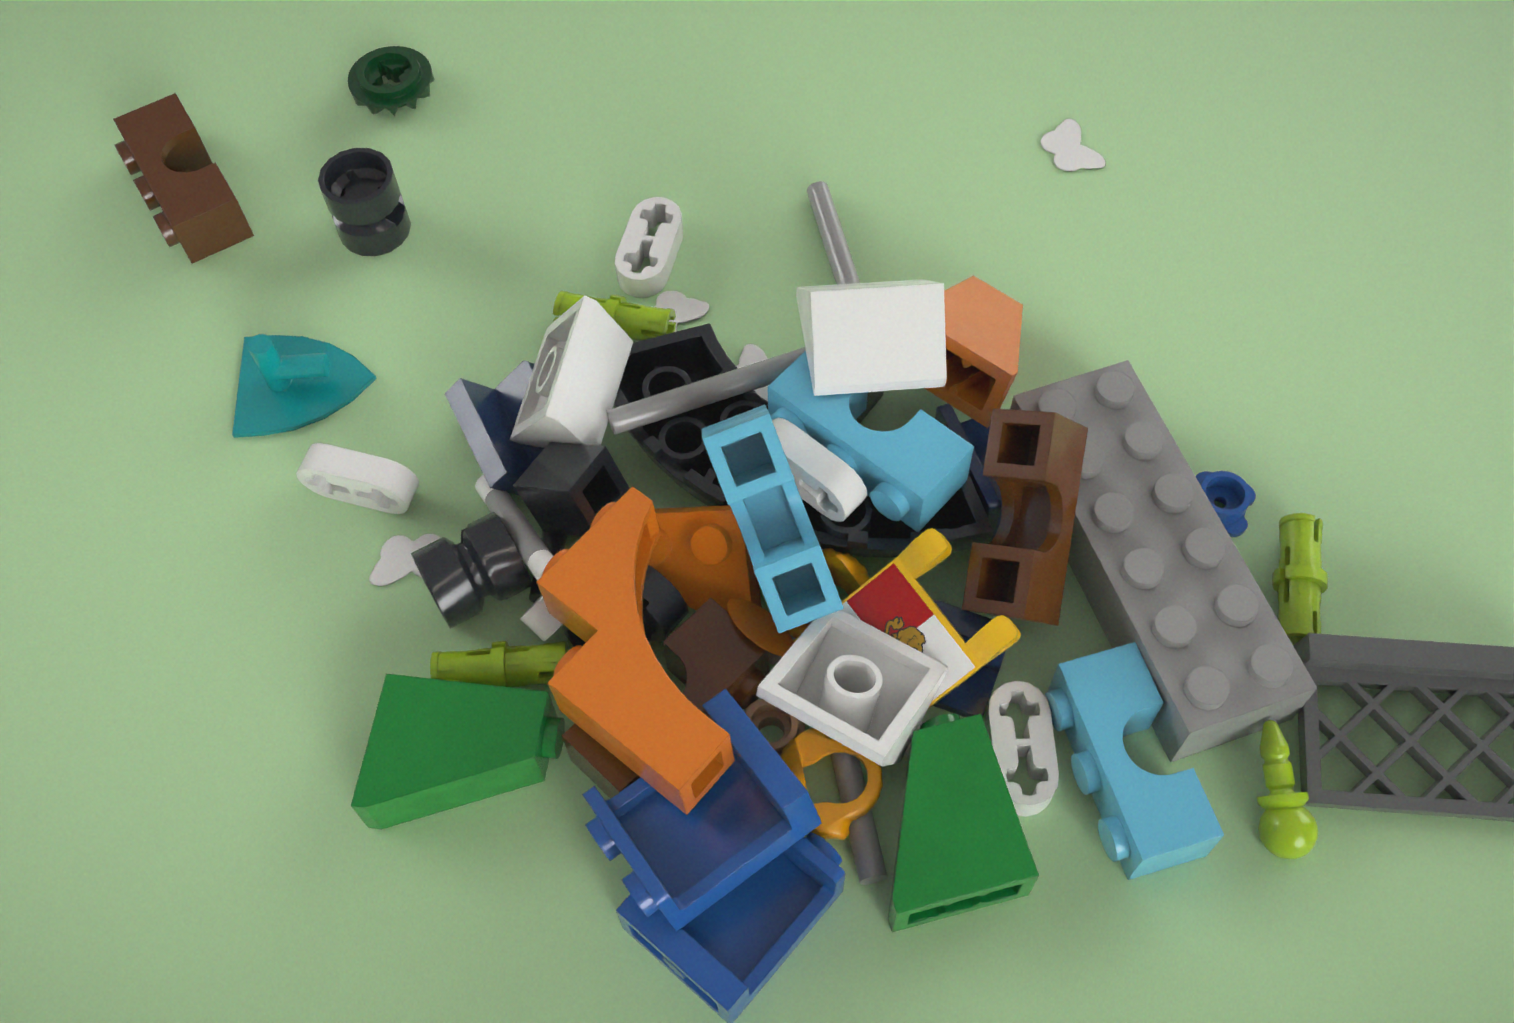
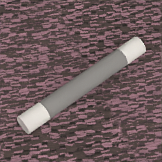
M482 475L475 484L476 491L490 512H495L498 515L520 556L538 581L542 577L547 563L553 557L552 553L510 494L506 491L490 488L484 475Z

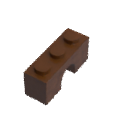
M176 93L113 119L124 138V141L114 145L130 175L140 171L143 173V176L133 181L149 210L151 211L158 207L162 208L163 212L154 215L153 218L169 247L181 243L193 264L254 236L234 193L216 162L212 163L193 122Z
M993 408L983 475L994 479L1000 488L1002 497L1001 521L997 533L988 544L972 542L962 610L992 616L1003 615L1009 619L1059 625L1088 433L1087 427L1056 412Z
M712 598L708 599L663 641L667 669L685 685L683 691L685 697L706 716L707 714L702 705L724 689L730 693L742 709H745L759 699L756 696L757 688L770 672L769 652L747 638L734 624L729 613ZM575 723L562 735L570 760L610 799L640 778V776Z

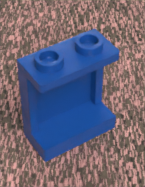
M726 689L707 701L702 707L711 720L730 734L735 761L687 815L641 777L609 800H605L595 786L582 794L596 814L595 818L585 824L596 843L609 861H612L622 853L633 869L631 873L621 879L631 896L647 918L660 909L676 932L822 824L808 791Z
M810 832L806 837L793 844L677 932L660 909L647 918L631 894L616 909V913L622 928L723 1020L727 1023H733L843 892L845 871L839 866L842 863V858L838 852L822 837Z

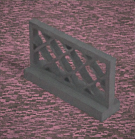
M1308 633L1293 645L1316 686H1339L1361 707L1338 729L1318 709L1316 690L1298 712L1301 792H1308L1309 800L1304 806L1514 822V804H1508L1514 797V771L1488 747L1508 726L1514 730V705L1511 706L1504 699H1514V647ZM1363 688L1381 690L1371 697ZM1394 690L1409 691L1430 712L1410 733L1379 705ZM1433 693L1450 695L1442 702ZM1464 695L1478 696L1500 717L1480 738L1450 710ZM1367 715L1398 744L1376 766L1346 737ZM1438 720L1468 748L1448 770L1417 742ZM1319 730L1328 738L1321 746ZM1335 746L1365 775L1349 792L1322 790L1320 760ZM1405 752L1435 780L1420 797L1406 796L1384 774ZM1476 757L1506 785L1491 802L1477 801L1455 779ZM1374 784L1383 794L1363 792ZM1445 790L1453 799L1435 797Z

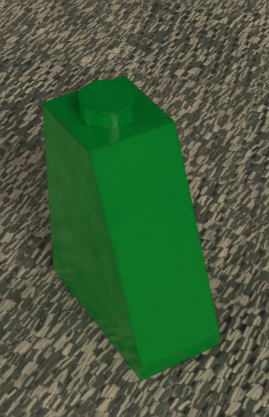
M386 673L351 807L368 828L382 830L545 781L549 758L558 759L562 751L564 742L562 735L565 733L564 718L557 717L551 697L547 691Z
M956 713L943 714L927 720L920 726L919 730L913 731L907 763L888 921L892 933L1028 896L1039 877L981 714L962 719Z

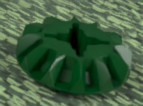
M403 46L382 47L363 55L354 63L348 74V87L357 106H367L373 115L385 108L394 116L398 108L403 106L416 109L417 98L429 97L430 83L434 81L428 59L420 52ZM382 76H385L388 80L391 79L395 83H401L396 86H392L389 83L383 84Z

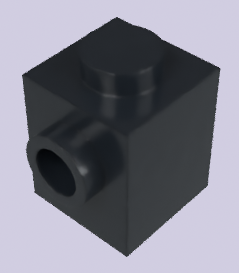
M549 442L513 485L543 532L582 537L590 529L594 517L606 504L617 502L630 489L606 446Z

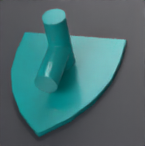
M258 334L244 337L232 435L234 438L265 436L294 431L313 424L353 402L377 378L356 357L327 342L304 336Z

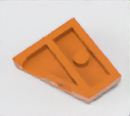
M730 505L655 508L661 535L652 552L649 565L672 583L680 592L688 607L698 610L710 598L727 612V603L733 598L745 599L762 607L759 582Z

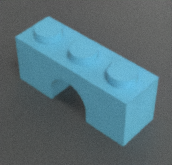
M804 351L768 386V412L771 419L779 417L788 420L846 462L862 479L867 490V496L870 497L873 505L881 514L893 521L901 520L913 530L919 532L967 481L974 446L922 409L909 422L896 430L874 431L862 426L856 419L866 410L868 392L814 396L807 354Z
M759 406L703 428L702 440L727 504L730 505L740 528L755 575L778 633L844 609L766 406Z
M1136 642L1059 663L1049 689L1045 693L1051 710L1052 724L1057 731L1065 730L1074 752L1071 755L1073 775L1081 792L1084 795L1092 794L1102 818L1098 821L1099 836L1108 857L1113 862L1120 861L1127 880L1206 857L1222 839L1224 833L1194 768L1170 775L1152 774L1138 767L1130 759L1124 748L1123 737L1149 729L1164 704Z

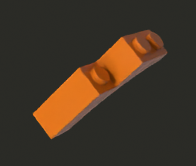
M632 486L617 502L606 504L596 514L590 529L570 549H563L556 553L547 563L542 577L537 581L549 614L586 642L583 646L577 645L564 654L556 665L553 677L549 680L548 685L559 710L687 815L733 764L735 759L730 734L685 697L655 657L646 638L643 623L645 576L652 552L661 534L653 501Z

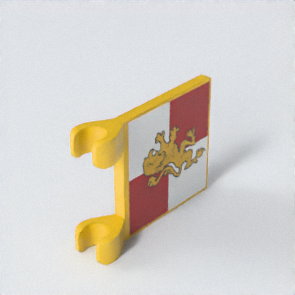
M933 528L921 533L893 561L842 601L844 607L842 610L948 666L946 675L929 708L988 662L1015 644L1021 636L1020 630L1008 617L1000 615L988 622L967 642L963 639L917 580V578L945 560L952 552V546L942 533Z

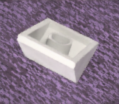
M919 279L797 287L796 298L814 396L945 387L947 372L944 283Z
M584 295L547 327L510 437L511 441L545 448L549 442L601 446L609 421L607 410L613 408L633 340L596 300Z
M839 610L813 620L759 684L756 696L878 765L886 766L901 762L912 741L913 731L918 729L946 675L948 666L845 611Z

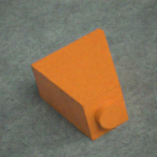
M973 275L944 290L947 379L945 387L924 389L988 428L991 424L993 408H1001L1018 373L1023 304Z

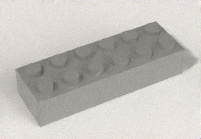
M1126 360L1013 395L1010 410L1056 412L1088 428L1068 563L1111 647L1115 648L1136 642L1164 703L1151 725L1170 763L1261 731L1264 722L1269 719L1274 720L1277 724L1292 720L1317 690V686L1130 362Z

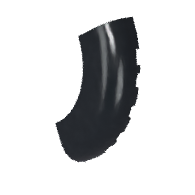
M710 323L634 342L613 406L616 408L738 368L729 359L718 342ZM752 390L628 430V432L647 456L677 485L707 506H724L728 504L702 440V429L762 405H765L768 410V401ZM969 474L965 484L919 532H916L901 520L893 521L885 517L876 509L869 496L841 522L829 519L802 499L821 549L833 548L835 551L849 552L855 556L897 557L915 538L931 528L944 535L952 546V552L969 549L972 546V542L988 544L994 532Z

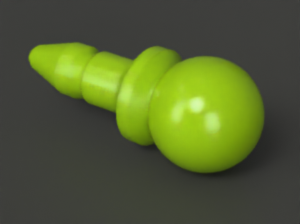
M1269 719L1263 724L1259 749L1261 758L1265 762L1262 765L1265 785L1270 793L1267 796L1256 797L1257 804L1265 809L1259 820L1258 833L1261 842L1269 852L1280 858L1297 859L1308 854L1315 846L1318 838V827L1313 815L1303 807L1309 800L1308 792L1296 793L1293 790L1295 780L1292 763L1288 760L1290 755L1289 745L1278 724L1274 720Z

